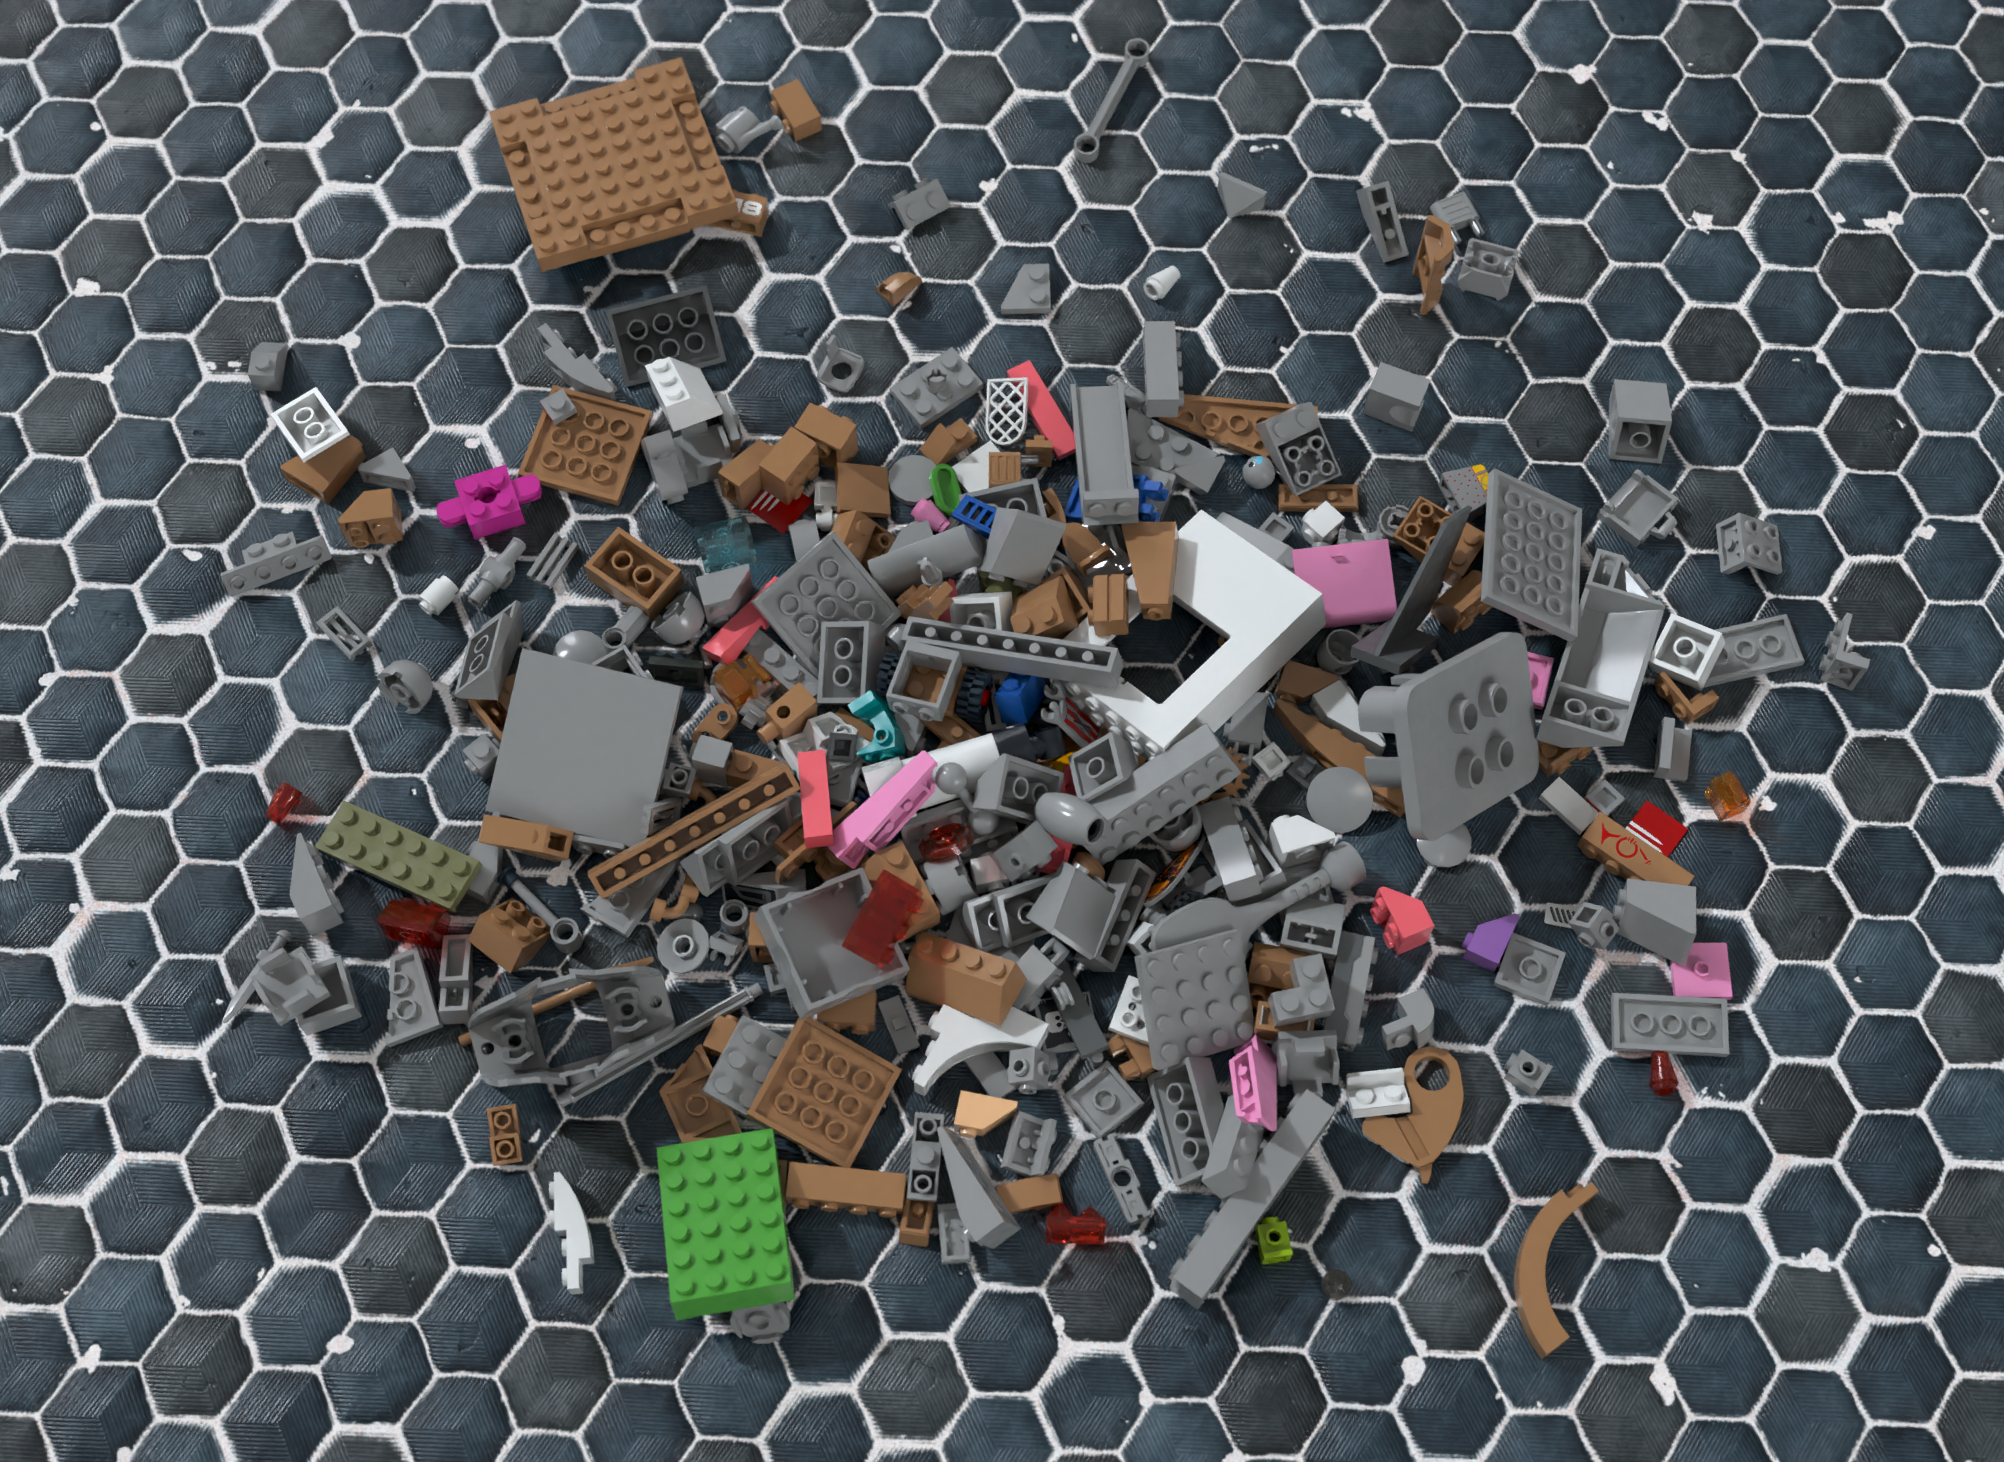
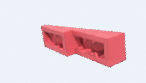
M1028 360L1007 370L1008 378L1027 377L1029 379L1027 411L1033 418L1034 426L1040 435H1045V440L1052 441V452L1057 459L1061 460L1076 453L1074 433L1031 361ZM1011 382V383H1012L1015 387H1017L1021 382ZM1024 385L1019 389V391H1020L1023 395H1024Z
M774 576L702 647L712 660L730 668L758 628L767 630L770 624L751 602L777 580L778 577Z
M825 749L799 752L797 755L806 848L834 845Z

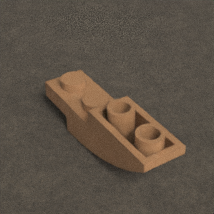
M947 581L939 586L935 583L930 588L924 583L917 588L912 585L895 600L898 604L896 607L902 613L900 617L908 619L911 616L937 620L954 602L948 596L954 588Z

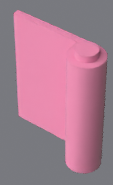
M1388 539L1291 550L1294 574L1323 595L1326 625L1322 629L1392 620L1397 611Z

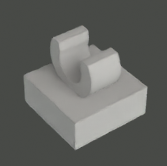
M717 931L709 940V948L713 949L710 953V960H716L718 953L722 952L726 956L724 965L728 966L733 961L734 956L742 950L744 940Z

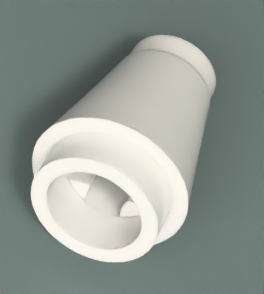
M1169 266L1148 277L1143 286L1147 296L1153 300L1164 298L1180 278L1179 270L1175 266Z

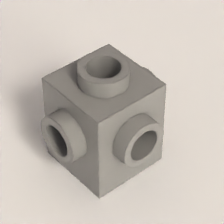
M1587 902L1582 903L1568 922L1577 934V940L1588 948L1596 947L1605 950L1620 929L1613 920V914L1603 906Z
M1036 1047L1010 1050L1009 1067L1007 1069L1008 1084L1017 1088L1023 1094H1035L1037 1090L1047 1089L1048 1078L1051 1072L1049 1055Z

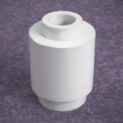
M442 575L440 579L436 578L418 597L421 601L419 606L428 615L433 613L439 615L456 597L455 593L459 589L449 578Z

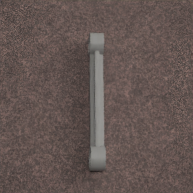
M1135 38L1128 41L1125 45V61L1087 132L1077 136L1074 141V156L1078 161L1090 163L1098 157L1099 139L1137 68L1143 67L1148 63L1150 47L1145 40ZM1139 49L1145 54L1141 57H1135L1129 52ZM1082 144H1090L1095 149L1091 152H1082L1078 147Z

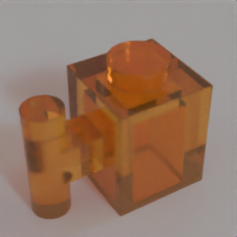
M750 653L742 659L747 665V668L744 670L734 660L729 665H722L713 676L715 687L736 710L747 701L749 696L754 697L757 694L756 684L753 681L755 678H758L763 684L771 679L767 671Z
M1731 771L1712 779L1704 793L1720 822L1743 813L1751 803L1737 776Z

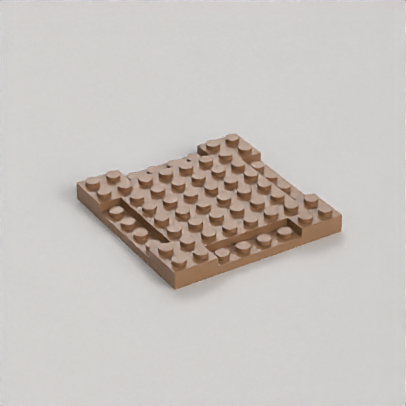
M681 57L634 70L635 78L540 105L538 99L535 98L489 111L541 272L739 215L737 201L724 167L718 158Z

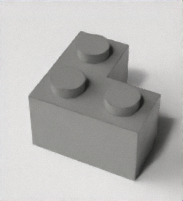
M1322 954L1293 959L1289 969L1294 988L1273 992L1268 998L1274 1027L1328 1017L1335 1010Z

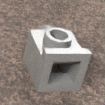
M1521 1050L1518 1056L1512 1053L1504 1068L1509 1071L1504 1079L1534 1097L1553 1066L1550 1064L1546 1065L1534 1056ZM1523 1065L1532 1070V1072H1525L1523 1070Z

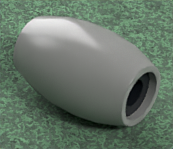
M1058 792L1045 793L1039 798L1034 809L1035 819L1038 820L1042 827L1054 837L1076 845H1095L1105 833L1106 820L1094 806L1074 795Z

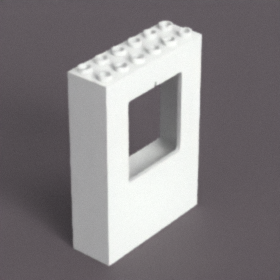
M1200 510L1178 531L1179 541L1173 601L1228 641L1162 704H1157L1129 682L1123 685L1125 680L1121 676L1116 689L1060 680L1063 684L1064 692L1081 710L1083 709L1089 715L1093 723L1097 726L1103 725L1108 729L1109 733L1114 732L1131 742L1134 754L1137 756L1142 755L1148 762L1206 723L1215 733L1326 625L1323 595L1321 592L1203 510ZM1133 574L1127 579L1129 587V623L1142 612ZM1087 616L1079 624V627L1072 630L1063 640L1106 646L1116 635L1111 634V636L1098 637L1095 634L1094 626H1089ZM1050 679V688L1056 689L1057 687L1052 684L1053 679Z

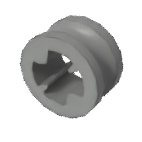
M1064 982L1060 983L1059 988H1050L1053 999L1061 1011L1065 1010L1066 1005H1075L1072 994Z

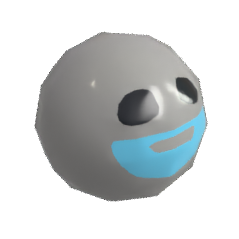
M1253 456L1243 466L1242 476L1250 487L1263 489L1272 484L1275 478V469L1267 457Z

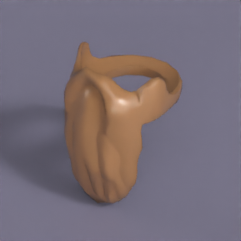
M1075 522L1066 523V529L1062 535V543L1071 560L1076 564L1077 569L1084 577H1087V569L1102 563L1105 557H1114L1109 545L1105 544L1103 546L1087 527Z

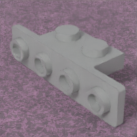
M292 531L287 534H279L261 544L255 543L250 545L247 549L242 550L245 564L222 572L220 575L229 596L233 597L330 560L332 556L322 535L298 544Z

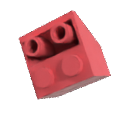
M1384 886L1378 888L1370 912L1376 924L1380 923L1384 931L1383 939L1389 949L1392 948L1397 956L1427 943L1434 924L1423 902Z

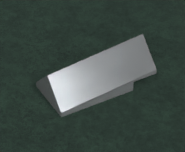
M515 600L482 626L481 630L469 638L454 694L457 698L498 700L524 633L521 603L518 600Z
M784 798L767 807L680 862L704 896H709L726 882L733 886L738 885L780 854L773 848L774 841L793 826L788 799Z
M1055 872L964 902L959 921L973 948L984 952L1003 945L1011 948L1048 934V932L1026 918V915Z

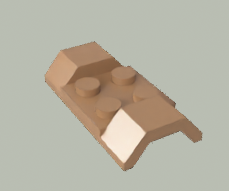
M1428 215L1426 218L1413 267V275L1420 279L1423 292V301L1420 308L1421 315H1426L1439 303L1443 290L1441 277L1445 276V266L1451 262L1455 248L1451 226L1433 215Z

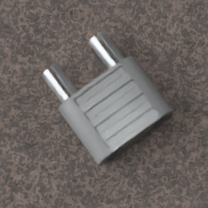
M1465 192L1439 200L1430 206L1433 216L1451 226L1454 245L1460 244L1462 241L1457 230L1467 226H1471L1477 237L1484 234V230L1478 222L1480 217Z

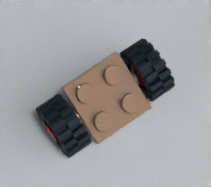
M887 652L883 657L882 664L880 663L879 666L880 672L877 674L878 681H876V694L886 702V694L901 654ZM962 664L944 715L953 717L956 709L959 718L982 722L985 714H987V707L990 705V697H992V674L968 669V665ZM913 665L902 696L936 703L947 672Z

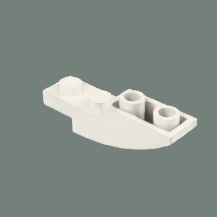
M554 1172V1181L549 1182L550 1199H554V1210L549 1213L550 1228H555V1232L559 1237H567V1239H562L561 1244L562 1256L567 1257V1268L562 1269L563 1286H567L571 1294H583V1264L594 1263L591 1232L582 1206L569 1183L560 1172Z

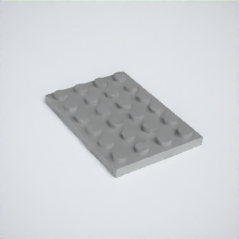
M1494 468L1488 474L1481 602L1569 642L1578 637L1582 509Z

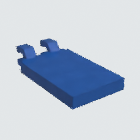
M1132 474L1134 489H1138L1139 493L1138 519L1142 522H1158L1161 514L1153 512L1155 507L1153 504H1146L1148 498L1154 501H1166L1169 491L1162 489L1164 485L1162 482L1151 481L1147 475ZM1078 478L1064 510L1066 522L1083 523Z

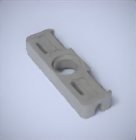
M1111 1133L1103 1140L1102 1138L1095 1140L1093 1149L1126 1223L1134 1225L1150 1218L1152 1210L1147 1211L1146 1203L1140 1190H1138L1141 1185L1129 1159H1125L1118 1142L1115 1141L1118 1135ZM1126 1172L1130 1176V1183L1127 1186H1118L1114 1181L1116 1173Z

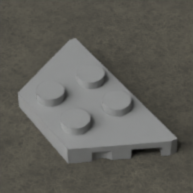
M1129 408L1127 428L1131 466L1152 467L1167 472L1218 456V453Z

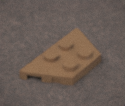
M699 1044L685 1064L682 1063L675 1071L674 1077L668 1080L659 1091L682 1143L742 1133L730 1108L701 1093L713 1068L702 1044Z

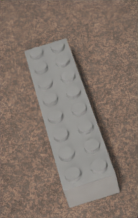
M1306 1089L1302 1096L1299 1094L1295 1095L1287 1107L1286 1119L1280 1117L1277 1120V1130L1272 1131L1268 1137L1270 1141L1263 1140L1260 1144L1247 1188L1221 1200L1220 1212L1218 1213L1214 1210L1204 1224L1205 1226L1202 1231L1205 1233L1202 1236L1196 1234L1189 1244L1186 1252L1188 1257L1185 1260L1180 1257L1170 1271L1169 1279L1172 1281L1169 1289L1197 1310L1201 1307L1256 1229V1226L1263 1219L1329 1125L1336 1109L1308 1089Z

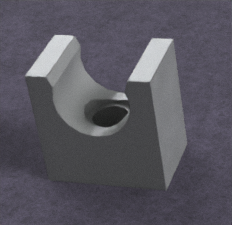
M1381 362L1370 386L1363 414L1412 432L1423 407V398L1430 380Z

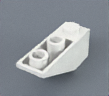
M1338 680L1312 695L1310 707L1323 725L1330 729H1338L1347 739L1354 743L1358 742L1365 745L1369 752L1378 757L1383 754L1386 746L1383 734L1360 731L1358 719L1359 706L1355 702V696L1350 687L1344 686L1341 680Z

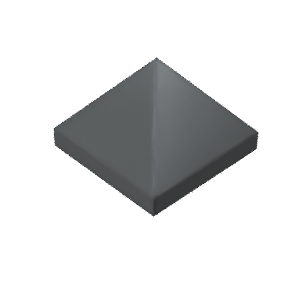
M830 732L826 759L854 762L858 735Z

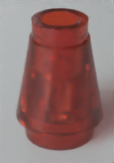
M283 781L280 787H276L265 817L280 824L301 801L299 798L302 792Z
M1667 1051L1653 1052L1651 1054L1649 1087L1658 1096L1674 1094L1679 1083Z

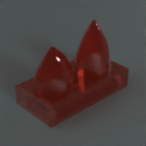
M1063 1202L1055 1205L1049 1216H1046L1045 1243L1104 1244L1105 1218H1101L1099 1213L1091 1206L1084 1209L1079 1217H1073L1070 1209Z

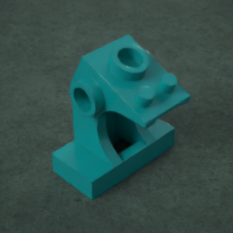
M870 690L848 704L853 715L872 729H875L872 742L857 752L859 757L868 763L875 764L879 760L885 761L905 755V737L894 718L895 712L889 709L888 703ZM883 734L884 739L880 740V737Z

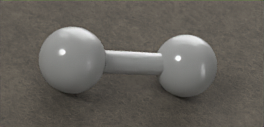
M954 762L945 763L940 766L935 776L938 788L946 794H957L970 810L968 823L975 833L979 835L993 833L999 826L1000 816L972 808L974 797L965 787L967 783L965 769Z

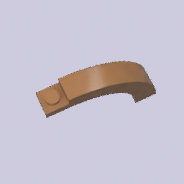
M1592 1182L1585 1187L1580 1183L1568 1192L1567 1195L1562 1189L1554 1195L1533 1219L1518 1251L1514 1273L1517 1310L1523 1329L1541 1360L1570 1337L1559 1323L1549 1301L1545 1280L1547 1253L1550 1243L1561 1223L1599 1192Z

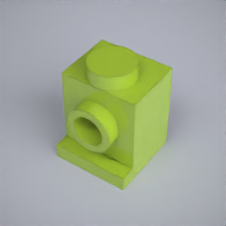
M1278 1217L1262 1219L1261 1225H1257L1255 1229L1261 1265L1290 1261L1293 1252L1290 1246L1286 1221L1279 1222ZM1276 1233L1279 1236V1241L1272 1242L1269 1239V1234Z

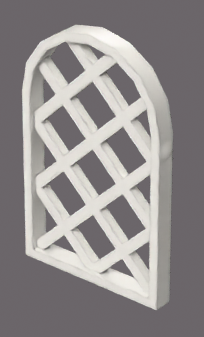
M1027 377L987 380L986 432L989 438L998 445L1008 446L1015 444L1025 433L1029 383ZM1011 382L1021 383L1017 387H1015ZM994 383H1003V384H1002V386H1001L1000 388H998ZM1009 384L1013 391L1006 396L1002 390ZM1023 385H1024V395L1019 391V389H1020ZM991 386L996 390V392L992 396ZM1017 393L1022 399L1014 405L1010 399ZM998 394L1004 398L999 406L992 401ZM1008 402L1013 408L1005 414L1001 408ZM1022 403H1023V413L1018 409V408L1021 406ZM992 404L996 409L990 414ZM999 411L1004 418L997 424L992 417ZM1017 411L1021 417L1014 423L1009 417ZM1007 420L1012 426L1005 433L1000 426ZM1023 421L1022 428L1020 430L1017 426ZM990 422L995 426L991 431ZM997 429L1003 434L998 441L992 436ZM1016 429L1019 434L1012 440L1008 435Z

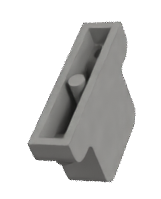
M670 430L643 438L640 442L649 465L660 501L667 500L668 505L683 501V495L688 493V489L676 455Z

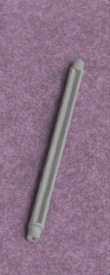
M755 983L750 987H744L743 990L677 1026L658 1042L618 1060L595 1079L566 1088L565 1092L556 1096L562 1108L570 1103H576L577 1100L713 1024L717 1014L725 1017L746 1004L754 1002L755 998L764 994L760 985Z

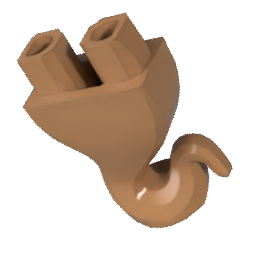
M1117 1034L1107 1042L1109 1047L1107 1051L1112 1058L1126 1053L1129 1061L1121 1064L1118 1068L1126 1082L1138 1077L1142 1080L1157 1071L1152 1067L1148 1045Z

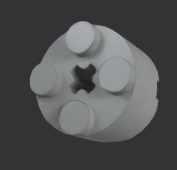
M955 850L948 854L938 855L932 859H945L958 852ZM959 854L942 861L928 860L919 866L926 879L924 883L931 896H936V904L943 916L963 907L964 902L979 897L975 884L970 880L967 867Z

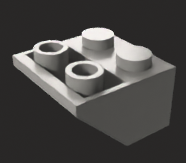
M1308 897L1290 905L1286 910L1279 947L1310 953V956L1322 954V958L1335 960L1342 930L1345 905Z

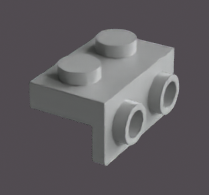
M926 178L915 184L916 190L910 193L904 190L893 196L895 201L890 203L889 206L891 209L895 208L905 230L951 207L938 179L930 182Z
M1021 1111L1014 1112L1001 1168L1028 1178L1043 1176L1050 1164L1048 1156L1051 1145L1057 1136V1130L1055 1129L1057 1120H1043Z

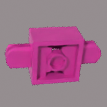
M505 464L455 480L459 497L439 503L436 511L439 521L446 528L468 522L475 540L525 524L519 505L540 499L542 487L539 479L533 474L511 480Z

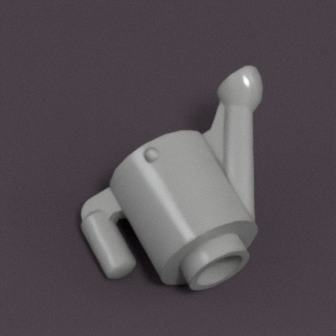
M741 106L736 111L728 113L716 124V141L725 152L739 154L756 137L770 130L783 129L784 125L776 115H773L769 121L760 122L749 109Z

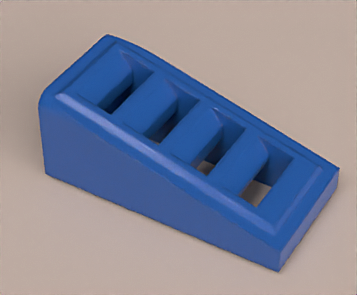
M966 494L951 517L989 540L991 532L989 527L994 521L996 508ZM970 504L973 507L966 516L963 515L962 512ZM978 509L981 511L976 520L971 519ZM985 515H988L989 519L984 525L981 524Z

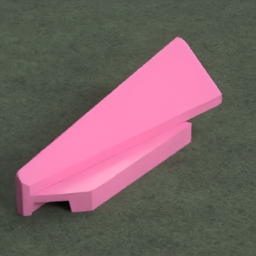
M921 751L833 830L834 845L827 847L838 859L852 869L857 867L869 848L875 853L884 849L935 792L936 783L932 779L933 769L937 767L938 763L926 751Z
M1255 1034L1244 1045L1236 1047L1234 1049L1235 1057L1229 1060L1236 1116L1243 1123L1262 1125L1270 1131L1277 1130V1055Z

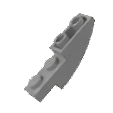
M546 323L537 328L541 342L547 348L544 351L546 363L560 379L576 391L617 402L615 396L617 389L614 383L609 378L605 379L601 375L602 370L595 360L590 361L585 354L577 357L571 347L567 349L564 346V340L556 329L552 331Z

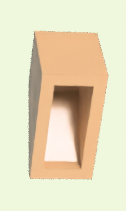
M961 1090L954 1121V1131H958L960 1136L966 1138H976V1135L984 1136L1012 1118L1014 1112H1017L1018 1102Z

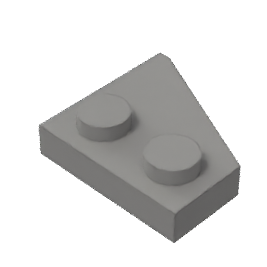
M1023 264L1001 305V314L1050 313L1049 264Z

